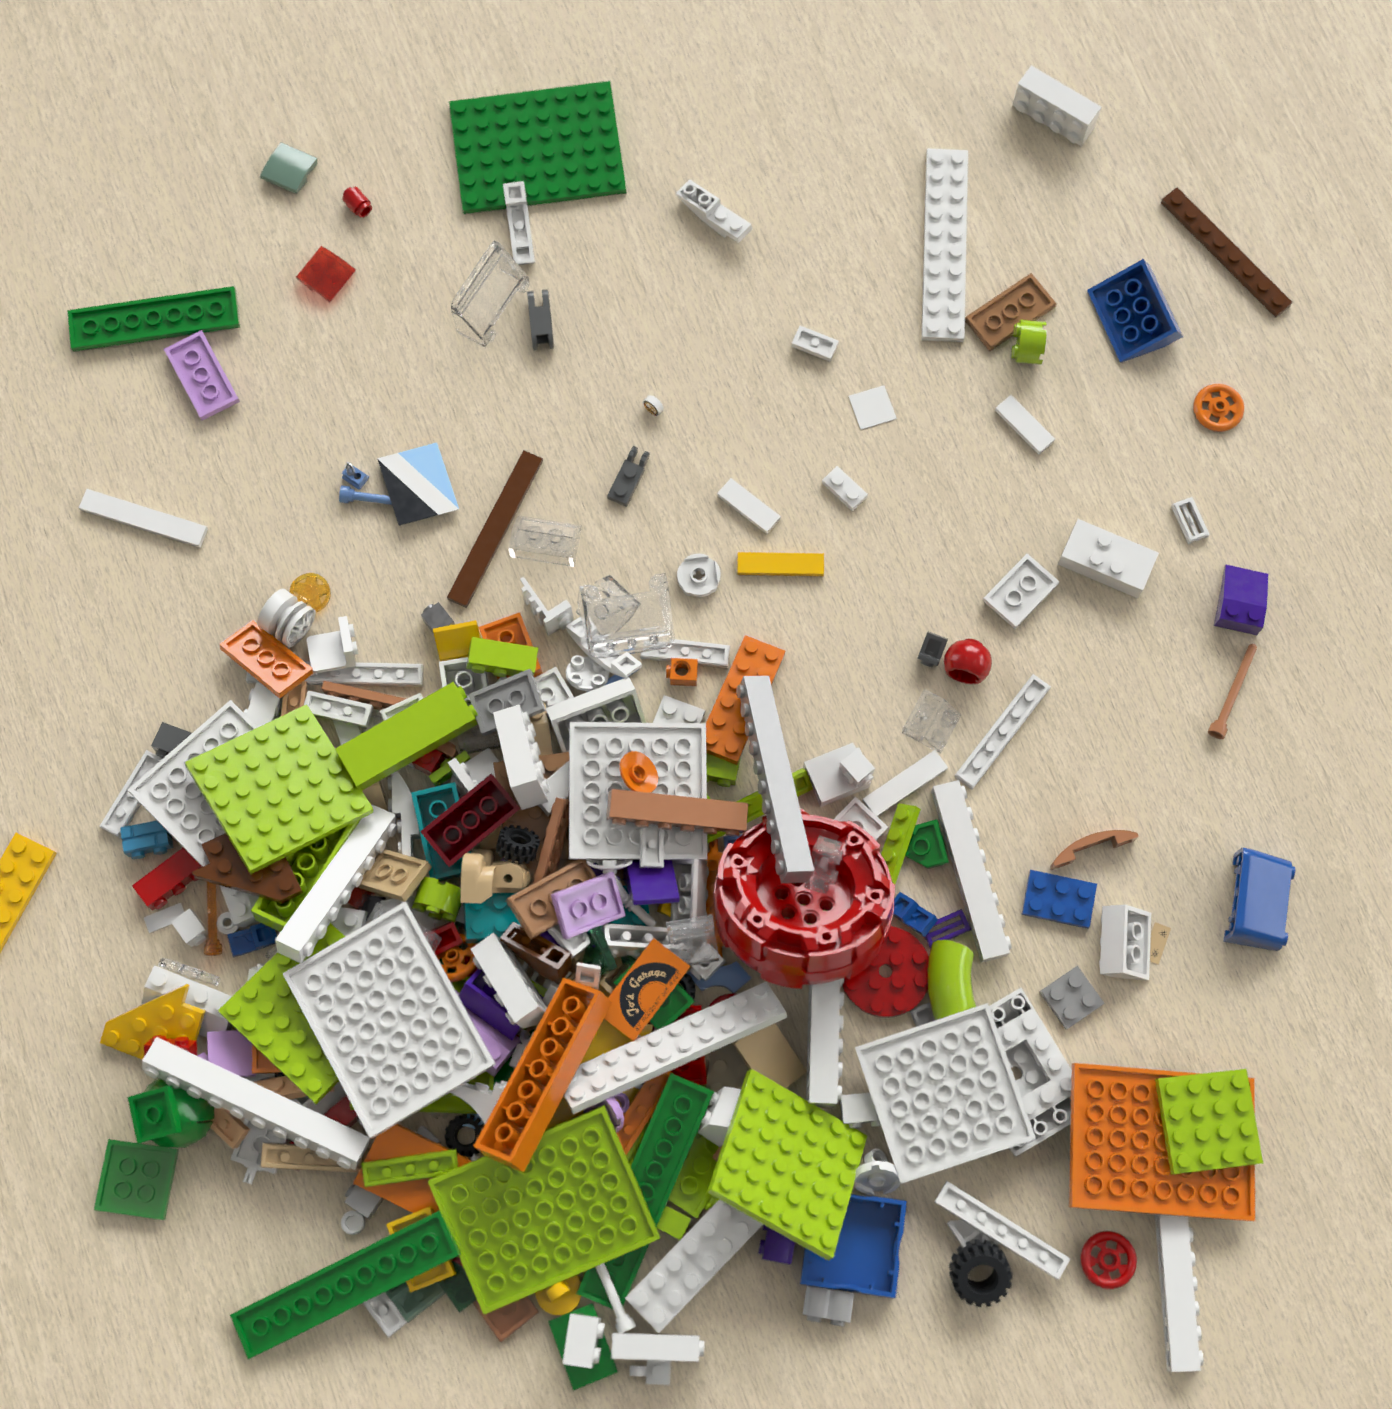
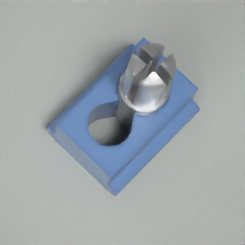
M346 462L345 469L342 472V479L360 490L369 479V476L354 467L352 463Z

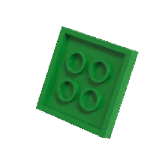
M108 1139L94 1210L165 1220L179 1149Z

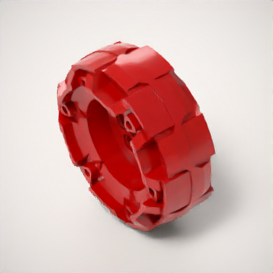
M800 809L814 867V873L808 882L781 883L780 875L776 873L775 869L776 857L771 851L772 839L771 835L767 832V817L765 815L762 816L760 824L747 830L734 843H728L720 859L714 888L715 922L725 948L730 947L742 962L761 973L762 980L794 989H802L803 985L828 983L844 977L851 979L865 970L878 956L880 946L888 935L894 912L895 884H893L887 864L880 854V844L867 831L850 820L845 822L810 815L804 812L803 809Z

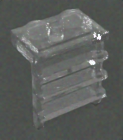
M712 914L666 922L670 951L688 965L693 966L719 961Z

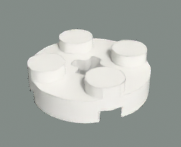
M692 554L681 563L677 571L678 584L688 596H708L717 590L720 583L721 573L719 565L705 554ZM696 571H700L701 574H705V577H702V580H697V578H693V576L696 575Z

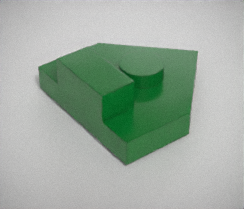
M938 820L915 825L905 856L927 869L949 864L948 852Z

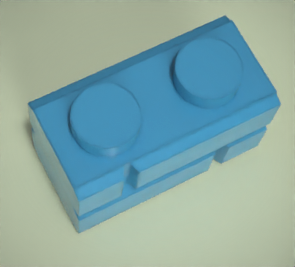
M157 820L120 828L123 852L128 857H131V859H141L145 857V854L154 852V855L165 854L167 849L173 848L171 834Z

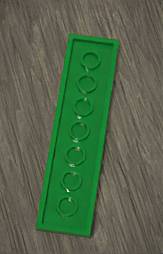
M235 286L67 310L70 347L73 352L192 335L201 330L203 333L240 328Z

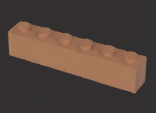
M611 789L608 794L606 820H612V824L626 825V822H634L637 827H649V824L658 825V829L670 830L672 826L681 827L680 830L684 832H694V829H702L705 834H717V831L726 832V836L738 837L739 833L742 834L747 828L748 803Z

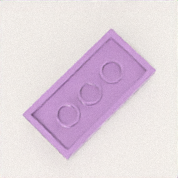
M202 330L164 349L202 421L240 402Z

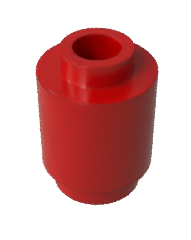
M349 187L344 191L342 201L356 216L363 218L371 212V201L358 187Z

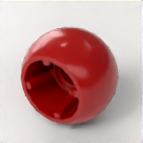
M968 638L956 641L948 648L944 656L946 674L953 680L961 683L979 684L986 679L991 671V654L980 641Z

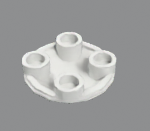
M575 655L567 666L566 678L573 687L583 691H592L607 683L609 671L602 668L589 656Z

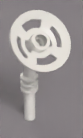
M587 859L586 861L589 866L603 870V874L614 872L615 875L617 869L632 864L633 859ZM615 875L622 904H625L624 907H628L629 912L633 911L647 926L653 927L656 921L640 905H633L630 895L627 894Z

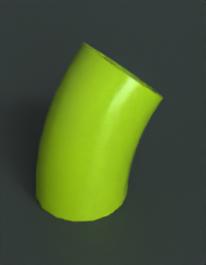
M936 940L931 945L927 983L934 1020L976 1007L971 983L974 954L968 947L954 941Z

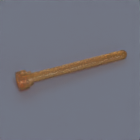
M207 882L208 940L204 944V955L216 956L223 953L222 944L217 939L216 884Z

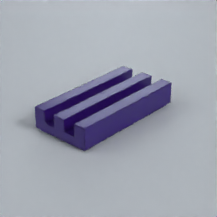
M962 909L938 919L933 927L958 916L961 918V920L927 933L924 938L928 943L929 949L934 942L931 938L962 924L964 925V928L937 940H951L971 931Z

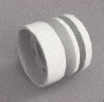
M283 588L275 592L262 607L257 619V626L271 635L275 634L277 640L282 641L288 647H292L306 635L314 622L316 611L307 606L303 601L298 602L296 596Z

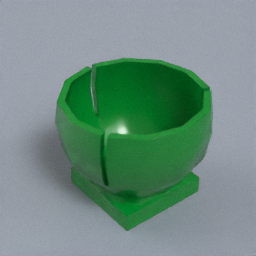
M161 1078L149 1084L143 1093L127 1097L137 1144L153 1141L160 1147L186 1148L205 1137L214 1122L211 1121V1119H214V1107L207 1100L201 1097L194 1098L180 1087L173 1088L172 1085H168Z

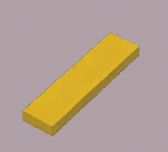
M738 552L737 575L824 576V553Z

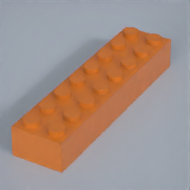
M563 977L474 1144V1147L486 1157L524 1173L612 1004L601 991Z

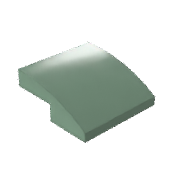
M281 142L268 159L260 174V178L297 194L307 183V175L317 165V158Z
M438 1281L411 1293L407 1282H404L385 1293L395 1304L405 1321L409 1323L447 1292Z

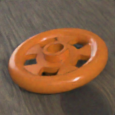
M1211 384L1198 392L1194 399L1193 409L1200 424L1209 430L1222 432L1228 431L1240 423L1244 415V402L1240 394L1232 387L1224 384ZM1219 392L1220 397L1212 398L1211 393ZM1231 397L1235 404L1230 406L1226 398ZM1203 402L1209 403L1208 410H1202ZM1216 404L1222 405L1223 409H1218ZM1229 411L1234 414L1231 420L1225 417ZM1210 415L1219 418L1218 423L1209 420Z
M459 933L465 944V934ZM460 943L436 955L438 960L442 958L444 964L441 966L450 982L460 981L475 970L477 966L472 959L475 956L471 948L478 943L466 944L468 947L464 951L459 948L462 944ZM466 956L471 957L467 965L464 964ZM448 968L456 969L455 973H447Z

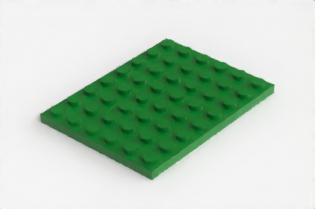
M610 81L449 101L463 215L507 209L503 184L524 181L527 206L627 193Z

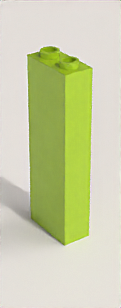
M453 681L335 748L357 788H361L363 791L478 725L475 719L478 714L472 704L468 706L464 699L467 698V695L461 686L457 688Z

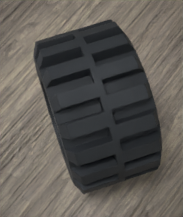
M975 1239L973 1244L970 1241L965 1242L966 1247L962 1248L959 1246L957 1248L958 1254L953 1253L951 1257L953 1262H949V1274L955 1291L969 1305L975 1302L976 1307H981L982 1304H986V1307L992 1306L991 1302L993 1301L997 1304L1001 1301L1000 1296L1005 1297L1008 1294L1006 1288L1010 1289L1012 1285L1010 1281L1012 1279V1272L1004 1252L996 1244L991 1245L990 1241L984 1240V1243H981L980 1239ZM978 1265L993 1267L991 1275L983 1281L968 1279L970 1271Z

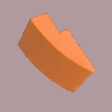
M520 612L479 627L483 639L533 647ZM538 659L536 661L534 678L543 674Z

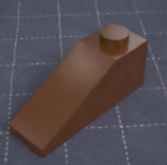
M512 922L500 937L501 942L537 973L558 985L563 977L565 978L572 969L571 952L541 936L530 940L523 927L515 922Z

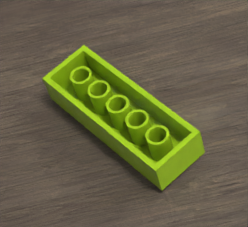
M361 819L286 856L303 894L284 903L259 897L251 910L255 920L281 932Z

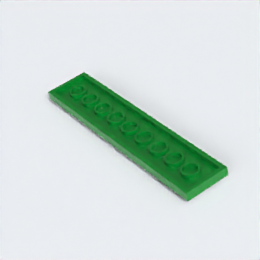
M671 1072L631 1163V1169L656 1227L714 1093L713 1090ZM649 1244L604 1263L622 1306L625 1303V1298L631 1289ZM596 1267L586 1270L577 1294L613 1309Z
M439 1210L230 1314V1317L248 1359H251L461 1255V1252Z

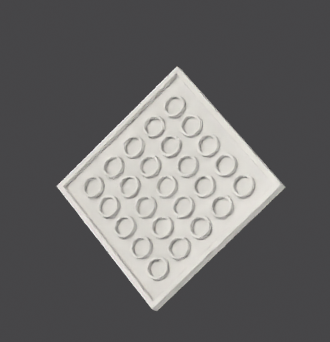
M231 700L128 789L129 793L202 867L210 864L201 844L224 834L225 831L187 770L185 762L257 728Z
M570 722L569 860H640L641 827L635 826L634 822H626V825L612 824V820H606L609 791L611 789L632 791L625 784L620 774L621 758L628 752H641L655 765L658 773V784L651 793L707 799L706 724ZM672 826V829L664 830V860H707V834L703 833L702 829H694V832H684L680 830L681 827ZM656 828V829L653 831V838H654L655 841H656V839H655V832H656L657 830H659L658 828ZM655 854L656 859H659V854Z
M988 1003L855 1047L901 1184L1036 1139Z

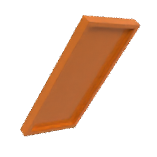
M396 1124L376 1136L364 1162L450 1149ZM457 1153L459 1167L472 1161ZM361 1166L353 1184L412 1213L432 1206L434 1213L439 1211V1207L428 1184V1180L432 1178L364 1187Z

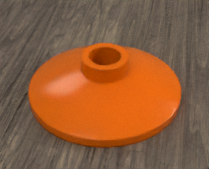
M631 751L621 758L620 774L625 784L632 791L651 793L655 790L658 784V773L655 765L646 755L641 752Z

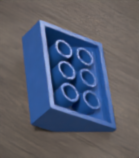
M1144 259L1087 290L1121 363L1164 348L1183 338L1151 266Z

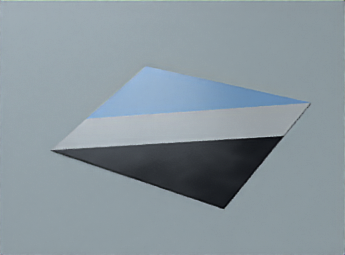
M437 443L377 458L399 526L459 510Z

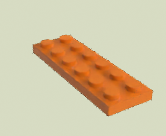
M744 636L706 722V753L733 764H738L749 736L745 734L746 723L745 718L741 716V700L737 697V686L740 685L743 676H769L772 686L785 656V650L749 636Z

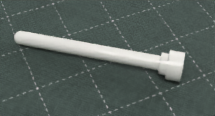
M605 1264L596 1266V1270L617 1317L615 1319L617 1323L615 1327L618 1333L634 1328L636 1324L633 1317L625 1313Z

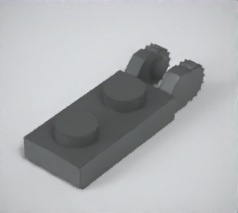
M635 446L631 448L627 460H624L607 495V499L626 507L645 471V465L650 457V453L645 451L642 454L639 465L632 463L638 453V447Z

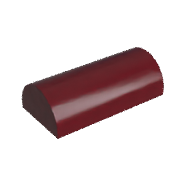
M491 773L420 832L450 867L521 808Z

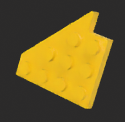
M185 984L108 1020L105 1023L100 1043L143 1060L144 1044L153 1036L164 1035L169 1039L188 1037L189 1040H197L206 1011L185 1003L190 986Z

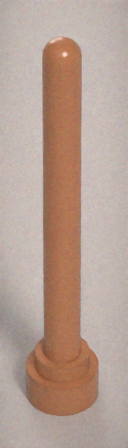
M1255 644L1248 646L1218 720L1211 723L1208 729V734L1212 737L1224 739L1228 731L1226 722L1257 650Z

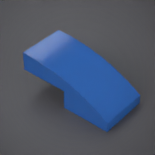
M901 892L894 898L893 916L925 937L938 921L937 917Z
M260 923L250 926L249 929L227 934V938L234 958L276 944L275 939L277 935L275 929Z

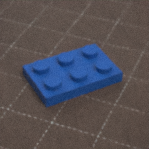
M1030 870L1021 915L1089 929L1097 884Z

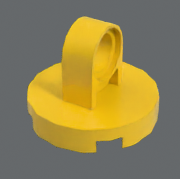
M575 1275L535 1292L539 1306L545 1312L552 1315H565L573 1311L579 1305L582 1297L577 1294L581 1281Z

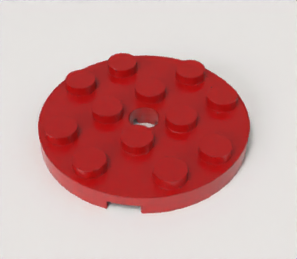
M890 926L888 935L880 946L878 956L857 976L851 979L844 977V983H842L843 990L850 1001L860 1008L861 1011L869 1015L882 1018L903 1015L915 1008L927 993L929 956L924 946L915 936L901 928ZM884 965L889 966L892 970V975L887 978L882 977L879 973V968Z

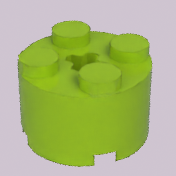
M1020 320L1019 323L1014 324L1013 337H1016V345L1012 346L1011 358L1015 359L1016 363L1042 364L1043 360L1039 359L1040 354L1045 353L1047 330H1042V327L1047 325L1046 322Z
M424 877L420 882L412 909L423 913L427 911L429 912L428 917L436 920L443 918L444 920L455 922L461 906V888L448 882L445 884L438 882L439 879Z

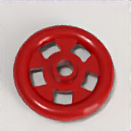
M1102 1231L1092 1235L1085 1242L1081 1250L1080 1262L1085 1276L1094 1285L1103 1289H1117L1132 1279L1137 1267V1256L1134 1247L1123 1235L1113 1231ZM1107 1241L1116 1242V1250L1106 1248ZM1094 1246L1101 1249L1097 1254V1258L1090 1255ZM1126 1253L1128 1263L1121 1265L1119 1254ZM1107 1255L1112 1258L1110 1265L1104 1262V1258ZM1095 1264L1103 1270V1273L1099 1276L1092 1269ZM1118 1269L1121 1276L1111 1279L1109 1272Z

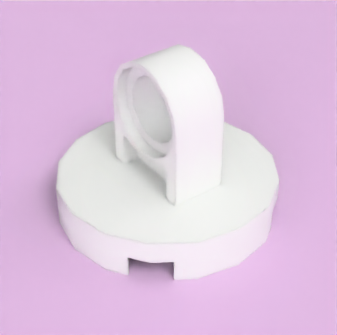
M878 1148L868 1152L864 1156V1164L856 1169L855 1187L862 1193L875 1195L874 1191H883L884 1195L895 1191L900 1186L895 1165L888 1163L886 1155Z

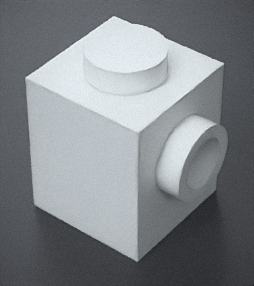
M858 748L840 762L839 768L843 772V778L850 785L853 783L856 788L860 784L865 786L874 778L872 775L875 770L874 766Z
M708 944L689 963L692 967L690 972L698 980L703 978L707 981L725 963V960Z

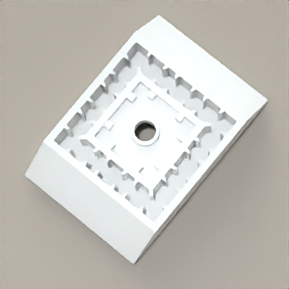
M1022 988L1017 989L989 1006L1010 1067H1018L1022 1072L1021 1078L1015 1081L1036 1137L1034 1140L1010 1147L1009 1149L1015 1157L1071 1124L1072 1070Z

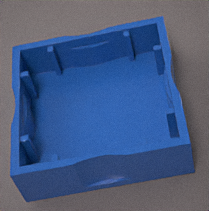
M851 1194L833 1258L826 1260L804 1247L800 1284L896 1298L900 1266L899 1248L904 1231L907 1201Z

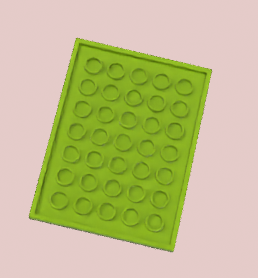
M605 1105L546 1129L524 1173L484 1156L428 1180L439 1210L461 1252V1255H459L483 1315L660 1239L656 1225Z

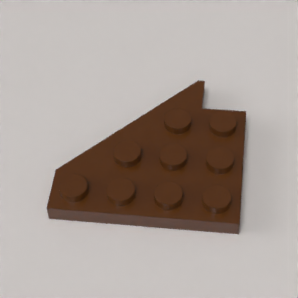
M226 833L201 844L210 864L192 872L196 879L279 903H284L303 894L286 857L250 874Z

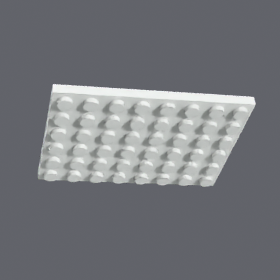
M406 902L283 973L371 1139L496 1065Z

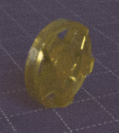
M316 573L303 574L297 577L290 586L289 592L293 595L294 592L298 594V602L303 601L309 604L316 612L325 608L331 597V589L328 582ZM317 579L321 580L324 584H317ZM326 595L325 600L321 603V596Z

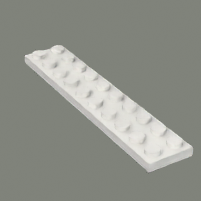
M927 148L922 340L964 342L968 150Z
M764 982L580 1064L564 1097L571 1111L575 1114L787 1018V1013L768 983Z

